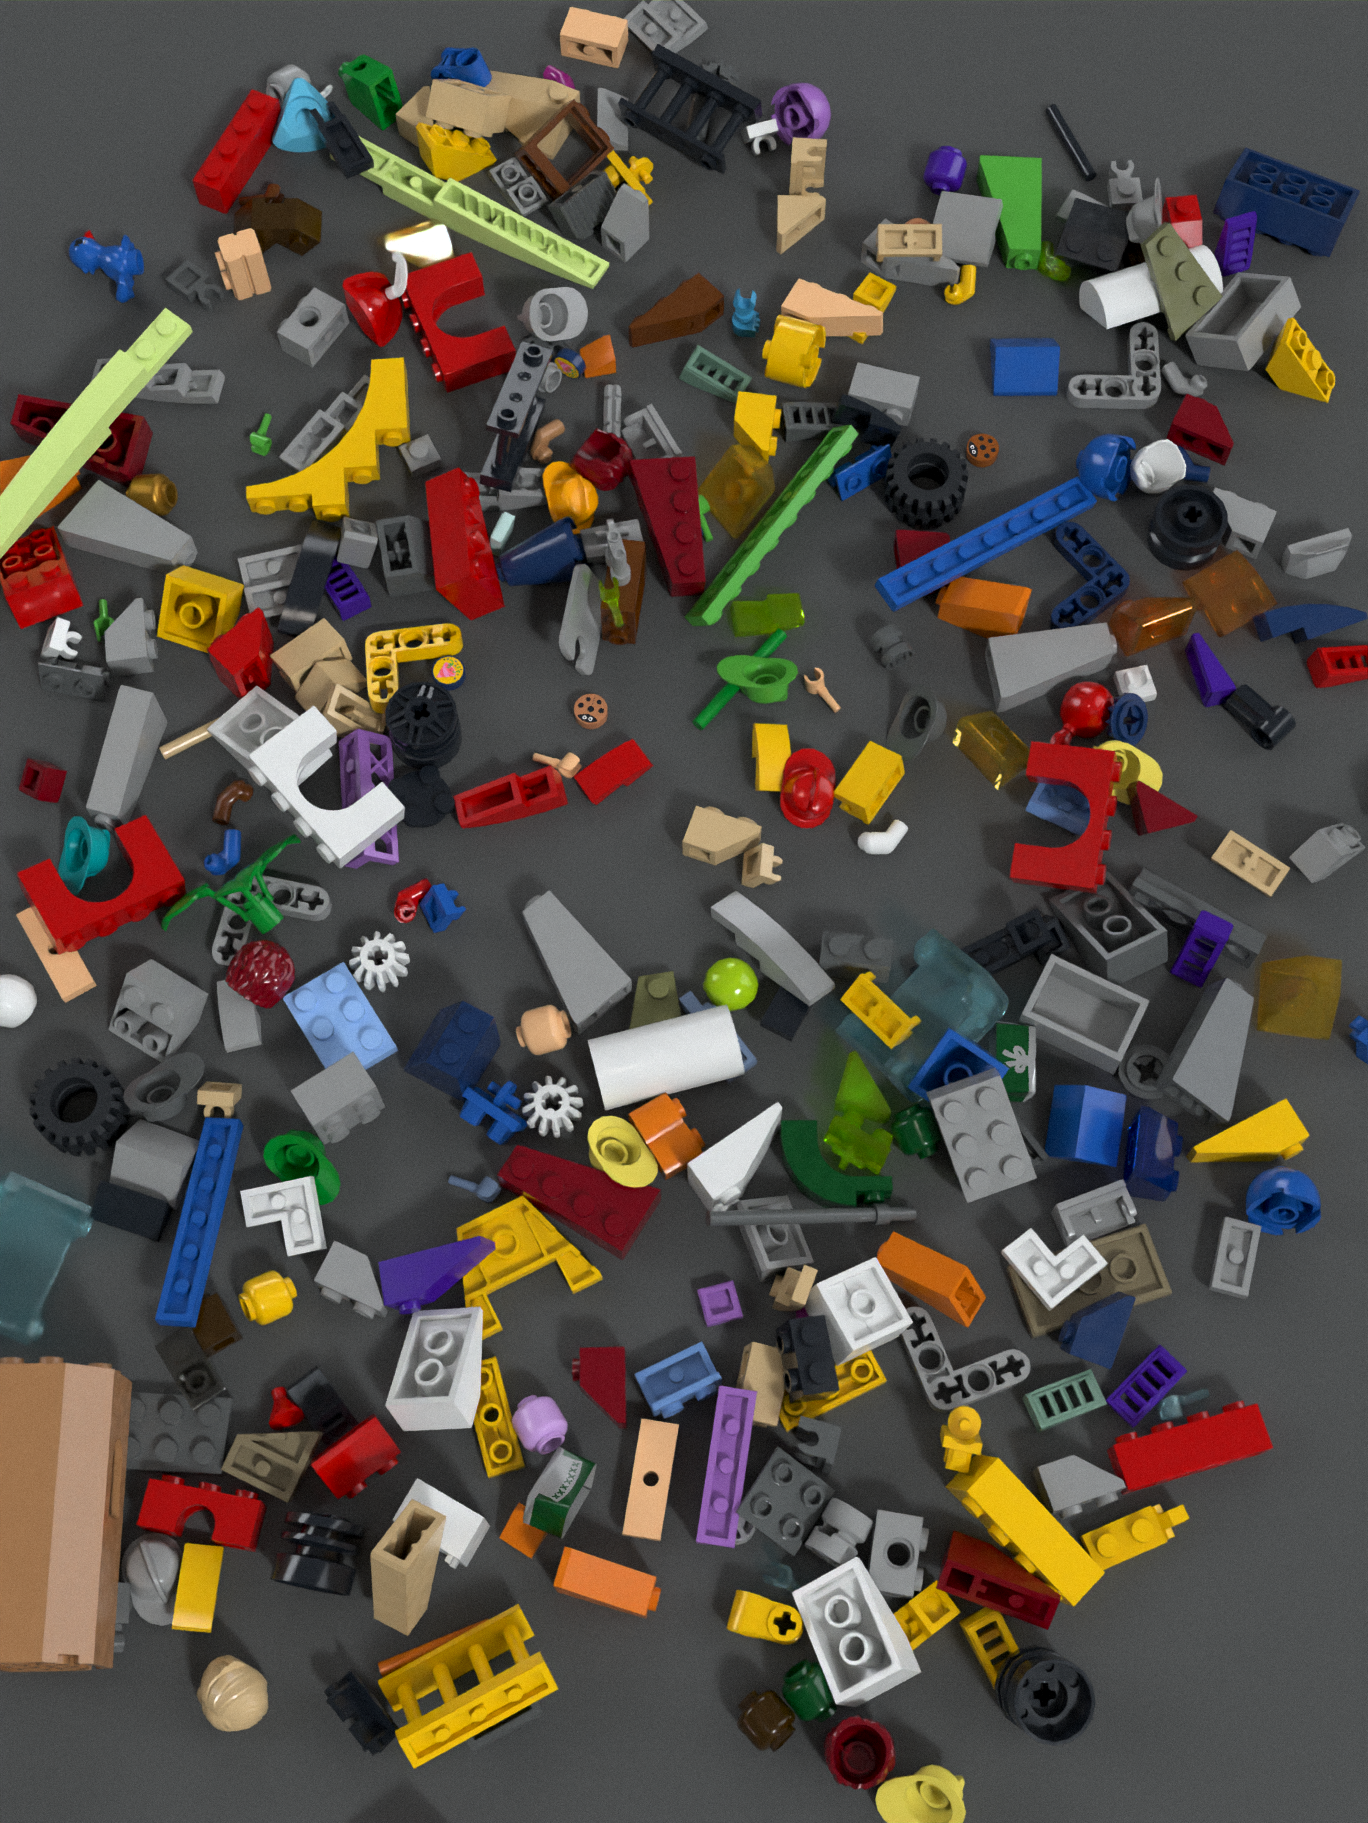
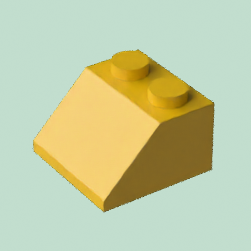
M185 565L166 574L157 637L208 653L207 648L211 646L213 640L219 635L226 634L234 627L240 612L244 585Z

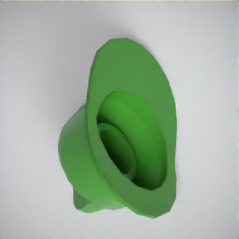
M735 655L726 657L717 665V673L723 680L740 686L741 691L751 701L760 704L785 701L788 697L789 683L798 674L797 666L792 661L781 658Z

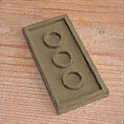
M1146 1224L1089 1241L1108 1264L1050 1311H1048L1011 1265L1008 1266L1006 1270L1031 1339L1061 1330L1066 1320L1070 1321L1073 1313L1118 1291L1136 1298L1133 1307L1170 1296L1172 1290ZM1064 1249L1058 1250V1251H1055V1252H1052V1253H1053L1054 1256H1057V1255H1058L1059 1253H1061Z

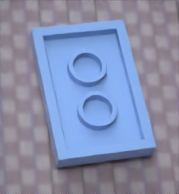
M344 962L283 997L285 1004L325 1069L354 1052L366 1070L398 1051L392 1038Z

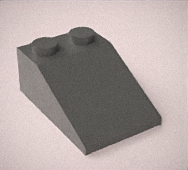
M1106 872L1104 885H1098L1097 894L1067 890L1049 899L1051 908L1093 974L1113 984L1120 985L1168 961L1167 930L1109 872Z

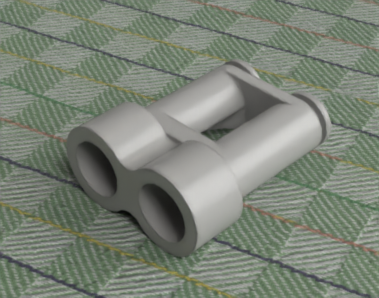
M611 530L607 534L608 547L605 550V562L610 567L611 581L615 585L624 586L631 579V570L627 564L626 551L620 532Z

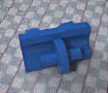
M492 1081L487 1090L494 1094L495 1098L477 1086L474 1089L468 1086L462 1094L467 1100L459 1116L473 1126H478L486 1113L496 1120L486 1135L499 1145H505L516 1132H524L528 1125L524 1118L506 1107V1104L517 1110L522 1103L521 1100L514 1096L517 1085L512 1081H508L503 1087Z

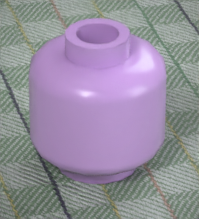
M531 1395L524 1398L518 1404V1410L512 1417L513 1429L521 1443L528 1451L538 1452L539 1454H547L556 1450L564 1442L568 1429L567 1421L558 1405L551 1397Z

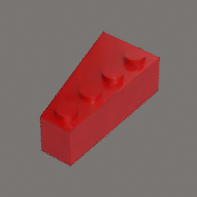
M459 467L426 481L436 590L470 620L505 607L481 508L480 491L474 478L468 477Z

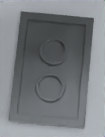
M131 1392L126 1471L225 1476V1472L221 1468L227 1458L234 1400L225 1397Z

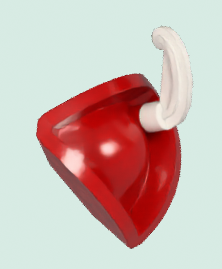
M400 252L392 254L393 261L397 262L393 286H391L388 278L379 272L360 273L343 280L342 286L347 306L362 331L378 347H384L394 337L402 320L403 309L399 297L404 293L407 286L408 272L406 260Z

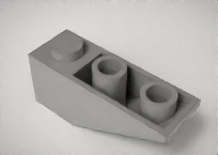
M886 218L881 222V224H893ZM877 228L862 243L860 262L884 278L946 288L949 284L951 287L954 284H958L960 267L948 257L942 256L940 261H933V257H884L883 262H876Z

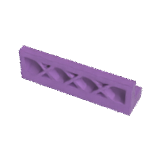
M358 728L339 741L342 809L356 803L375 788L371 778L373 772L378 775L388 788L389 782L394 779L393 753L390 736ZM370 743L381 745V759L379 761L371 753ZM397 824L381 836V839L386 844L387 853L375 851V842H373L349 861L345 867L357 869L369 861L388 865L398 863Z
M719 1385L696 1544H710L728 1548L735 1547L739 1515L735 1512L740 1506L757 1391Z

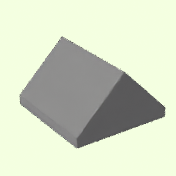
M139 1119L116 1141L110 1183L163 1200L177 1211L190 1181L199 1140Z
M788 1195L740 1200L735 1204V1210L793 1209ZM799 1224L738 1225L760 1283L776 1278L777 1274L780 1276L784 1275L787 1267L798 1270L803 1268L804 1265L809 1266L814 1263Z

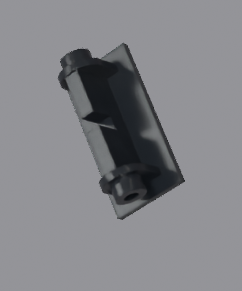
M353 1668L338 1683H333L324 1691L328 1697L326 1700L327 1704L332 1707L342 1722H345L350 1717H353L356 1721L348 1729L362 1746L364 1752L369 1750L372 1756L378 1752L381 1753L396 1737L395 1731L399 1727Z

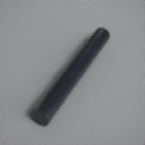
M1056 104L1048 106L1045 112L1086 181L1093 180L1097 174Z

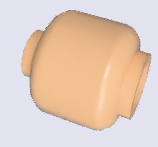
M546 1005L524 1012L521 1017V1026L516 1027L519 1044L521 1047L527 1046L534 1055H543L563 1049L567 1043V1038H570L572 1034L566 1012L564 1010L559 1011L554 1005Z

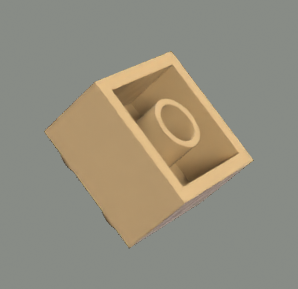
M433 79L426 117L436 120L435 124L444 129L453 130V127L464 129V135L470 137H492L493 133L504 132L511 95L459 79Z

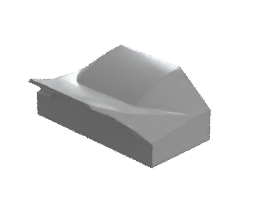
M1349 528L1287 545L1280 560L1284 573L1308 579L1335 571L1347 552L1352 534Z

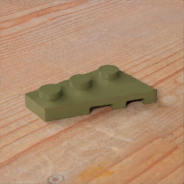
M1164 222L1140 245L1151 280L1155 282L1160 297L1161 312L1165 313L1169 326L1167 331L1170 340L1176 341L1223 296L1172 225Z
M673 971L638 977L629 1029L681 1016Z

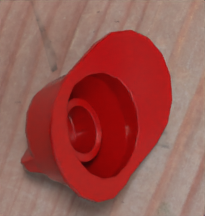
M801 749L794 752L786 761L783 770L780 807L784 817L797 827L814 828L821 825L829 817L833 807L836 784L835 768L831 760L824 753L815 749Z

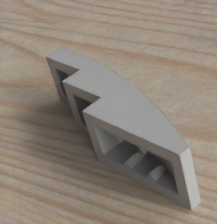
M111 358L97 359L91 381ZM186 363L164 364L135 398L188 404H218L225 376L220 369L192 371Z
M364 374L348 395L341 392L325 412L319 409L279 456L280 460L300 472L318 462L336 447L351 429L364 405L370 377Z
M521 468L511 493L479 484L481 473L464 472L468 477L474 478L478 484L482 512L512 510L548 504L542 479L545 469Z
M734 891L711 906V917L735 934L737 946L760 961V972L801 1001L811 1006L835 989V983L811 955L785 929L738 891Z

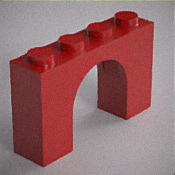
M472 252L408 273L407 286L404 293L400 296L403 307L405 309L410 307L412 314L409 315L414 332H421L423 339H420V344L425 357H431L434 362L431 364L434 378L437 383L442 381L447 393L509 372L516 356V349L505 325L464 338L450 336L441 331L436 325L439 317L447 309L485 295L482 274Z
M1031 741L1026 776L1029 781L1076 789L1089 802L1090 820L1081 837L1064 847L1049 848L1015 843L1010 878L1014 883L1097 894L1098 885H1104L1106 864H1101L1103 850L1109 851L1112 830H1107L1109 816H1115L1117 796H1112L1114 782L1119 783L1122 774V762L1117 761L1118 758L1115 751Z
M146 815L114 829L116 844L133 872V879L129 887L112 900L88 902L74 896L65 886L50 858L17 873L20 888L58 955L64 952L77 951L86 942L96 937L109 936L118 927L130 921H141L150 912L162 906H173L186 894L183 876Z

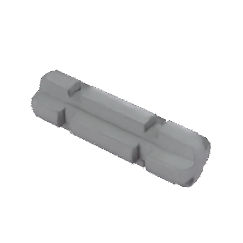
M608 384L604 387L603 431L614 433L620 438L621 387L617 384Z

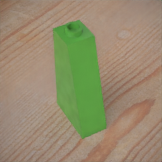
M980 155L976 181L981 196L1002 199L1003 203L995 237L1005 267L1019 270L1037 269L1041 254L1042 158Z

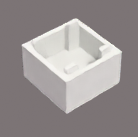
M876 1257L815 1284L810 1290L804 1306L809 1316L825 1315L833 1359L837 1366L897 1338L913 1323Z
M417 1478L395 1514L393 1521L395 1522L411 1499L447 1516L439 1551L447 1555L445 1562L450 1564V1567L456 1569L459 1563L467 1567L490 1527L489 1523L483 1516Z

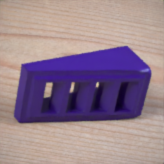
M1255 211L1225 220L1214 253L1221 276L1225 277L1249 269L1257 223Z
M335 556L332 569L338 566L341 569L329 575L325 592L341 620L345 621L371 608L372 605L366 590L349 564L338 562L337 556ZM344 574L346 575L345 578H343V579H341V580H339V581H337V582H335V583H333V584H330V581H332V580H334V579H336V578H338V577H340V576H342V575H344ZM349 583L351 584V586L337 593L335 592L336 589L345 586ZM353 592H356L355 595L341 601L340 598H343Z
M1193 633L1185 648V653L1203 706L1206 708L1225 704L1236 690V687L1200 633Z
M1202 910L1169 973L1202 988L1228 941L1234 927L1233 924ZM1195 938H1198V939H1200V940H1202V941H1204V942H1206V943H1208V944H1210V945H1212V946H1214V947H1211V946H1209V945H1207V944H1205V943H1203V942H1201V941H1199V940H1197V939H1195ZM1189 950H1192V951H1194V952H1196V953H1198V954H1200V955H1202V956H1199V955H1197V954H1195V953H1193V952H1191V951H1189ZM1186 960V961H1188V962H1190V963H1192V964H1194V965H1196V966L1202 968L1203 970L1200 971V970H1198V969H1196V968H1194V967H1192V966H1190V965L1184 963L1183 961Z
M1158 1345L1106 1399V1403L1133 1429L1186 1374L1187 1370L1163 1346ZM1154 1361L1159 1363L1171 1375L1169 1379L1152 1364ZM1144 1371L1162 1386L1159 1390L1141 1375ZM1134 1382L1151 1397L1148 1401L1131 1387ZM1123 1393L1140 1408L1137 1413L1120 1398Z

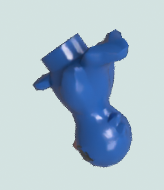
M91 230L86 231L83 237L72 241L69 246V257L76 267L85 274L90 272L92 275H94L95 270L101 268L117 284V301L124 303L135 297L132 289L134 286L133 275H142L144 273V261L141 251L134 247V244L127 235H123L121 245L107 247L100 245L95 240Z

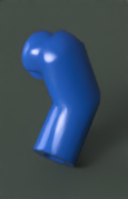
M235 829L224 831L223 850L218 854L213 853L205 858L204 867L212 875H224L240 861L241 831Z

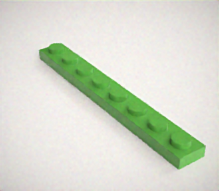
M852 425L833 427L687 613L685 618L692 626H710L721 618L723 608L729 601L739 595L742 590L741 585L747 577L753 575L759 569L760 561L764 555L777 546L779 542L778 537L797 520L798 516L796 514L803 505L809 503L816 495L815 490L820 483L832 475L834 472L833 467L837 461L849 453L852 448L851 443L858 436V432Z

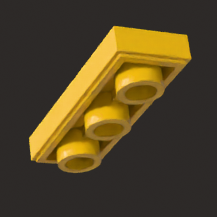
M870 1350L838 1366L835 1364L840 1390L826 1399L790 1404L789 1395L785 1389L779 1414V1420L785 1432L798 1427L800 1416L814 1419L886 1383L887 1380L872 1351Z
M496 1356L481 1360L480 1399L474 1417V1425L488 1478L525 1468L518 1437L512 1426V1414ZM489 1411H497L499 1416L496 1421H486L485 1417Z

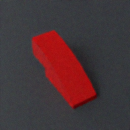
M551 765L521 777L516 773H512L453 796L459 824L463 829L526 818L568 804L561 774Z

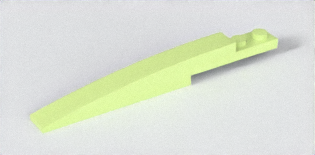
M359 136L374 160V168L362 172L360 175L382 186L383 194L484 245L592 289L608 269L609 262L458 181L449 178L447 182H444Z
M165 308L126 352L118 350L60 418L0 495V559L112 433L109 426L191 335L193 331L189 324Z

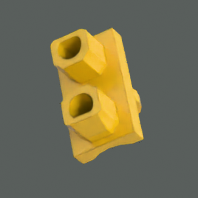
M613 150L606 156L611 163L603 171H606L614 188L625 181L632 189L641 191L648 199L649 206L653 201L639 182L644 181L645 184H649L653 180V177L650 175L653 170V163L647 157L637 159L636 156H632L628 161L631 165L628 169Z
M958 1406L954 1408L948 1416V1426H941L940 1440L942 1447H945L943 1461L945 1462L946 1469L968 1473L972 1454L981 1455L983 1445L979 1435L981 1419L977 1411L972 1407Z

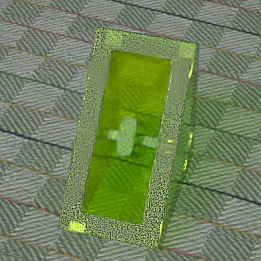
M855 1050L849 1053L834 1110L884 1124L889 1121L891 1110Z

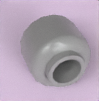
M293 64L285 65L268 77L266 95L279 99L281 107L292 81L296 78H303L311 84L310 78L301 68Z

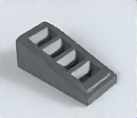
M781 403V420L785 441L826 437L833 427L843 426L832 424L831 415L837 403ZM820 416H824L825 424H820ZM806 418H812L813 423H807ZM800 419V423H795L794 420Z

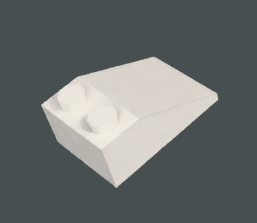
M255 686L209 726L207 730L235 759L249 770L248 755L297 719L299 715L260 687ZM329 749L305 767L299 777L298 786L333 756Z
M779 1102L687 1163L688 1183L708 1211H732L735 1209V1204L743 1196L780 1128L782 1106Z
M481 1307L423 1310L413 1313L385 1405L403 1431L472 1428L481 1389L483 1310Z
M855 1557L792 1592L836 1704L857 1707L921 1673L906 1634L860 1558Z

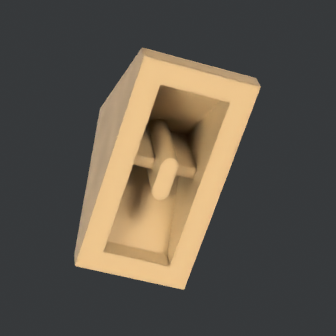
M423 86L396 113L399 135L419 147L416 133L417 124L420 122L434 125V120L426 117L430 86Z
M778 195L776 251L779 254L784 253L825 219L826 199L823 196Z
M349 659L316 662L295 695V700L305 711L315 706L323 715L333 684L337 683L356 694L367 686V680Z
M337 683L332 685L323 716L336 729L337 737L344 738L357 728L383 735L386 726L385 714L375 712L368 701Z

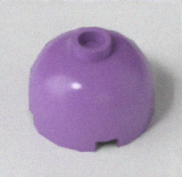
M792 83L777 90L772 98L771 105L775 104V114L771 115V119H776L779 130L777 135L785 144L790 145L793 138L820 139L824 135L830 124L831 111L828 100L821 89L810 83Z

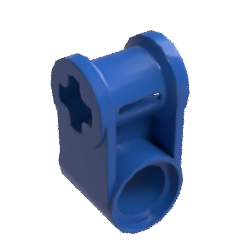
M474 47L445 48L441 53L439 65L435 66L430 74L432 80L459 79L482 87H486L492 79V74L481 52Z

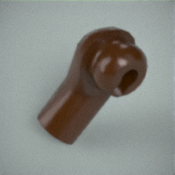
M234 780L219 793L212 822L218 825H228L233 804L238 799L243 802L250 800L254 791L253 786L245 783L244 780Z

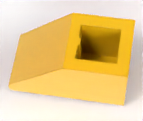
M738 391L734 416V437L760 467L768 468L769 456H775L778 437L772 436L773 428L779 429L782 409H776L777 396Z

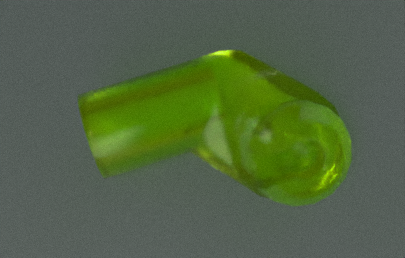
M1042 241L1038 263L1039 271L1053 280L1060 282L1067 280L1071 273L1070 267L1065 265L1064 261L1054 256V245L1052 242Z

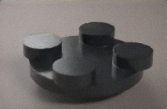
M426 765L420 771L410 772L401 778H394L389 782L388 789L405 807L404 819L401 821L408 827L426 828L434 826L454 810L455 800L451 796L447 783L440 777V772L435 766Z

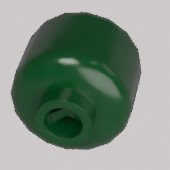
M917 1103L893 1115L896 1121L892 1123L891 1131L904 1155L911 1156L917 1154L919 1159H923L939 1150L936 1144L943 1138L933 1110L930 1107H921Z
M808 1659L802 1660L784 1674L783 1698L800 1720L811 1721L816 1719L820 1723L836 1712L835 1700L819 1662H809Z

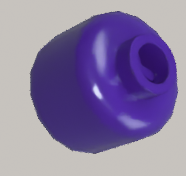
M941 146L930 153L923 179L925 184L931 188L932 193L941 196L942 191L955 192L960 189L967 168V162L962 156V152L951 146Z

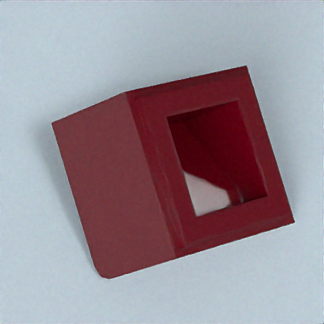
M28 758L19 791L39 801L57 803L60 799L67 771L50 762Z

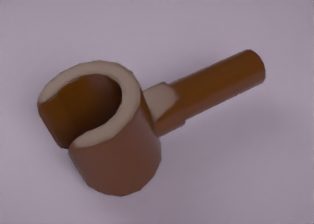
M273 183L268 185L265 194L240 197L239 203L240 205H245L253 198H265L266 203H282L284 194H279L280 185Z

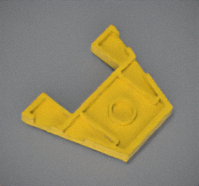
M523 1195L456 1228L458 1241L482 1236L495 1242L496 1249L463 1276L466 1308L481 1307L483 1310L482 1340L503 1330L487 1295L554 1261H557L573 1294L603 1280L600 1271L595 1266H592L581 1255V1252L570 1244Z

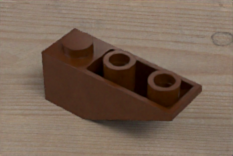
M698 272L691 279L682 281L670 295L660 298L654 307L644 315H639L633 319L628 326L629 345L633 348L702 332L724 315V295Z

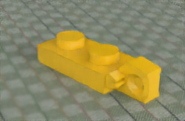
M1160 1504L1153 1507L1150 1505L1081 1535L1080 1539L1088 1555L1102 1570H1105L1167 1543V1540L1175 1537L1171 1527L1181 1524L1190 1518L1183 1504L1166 1512L1163 1511Z

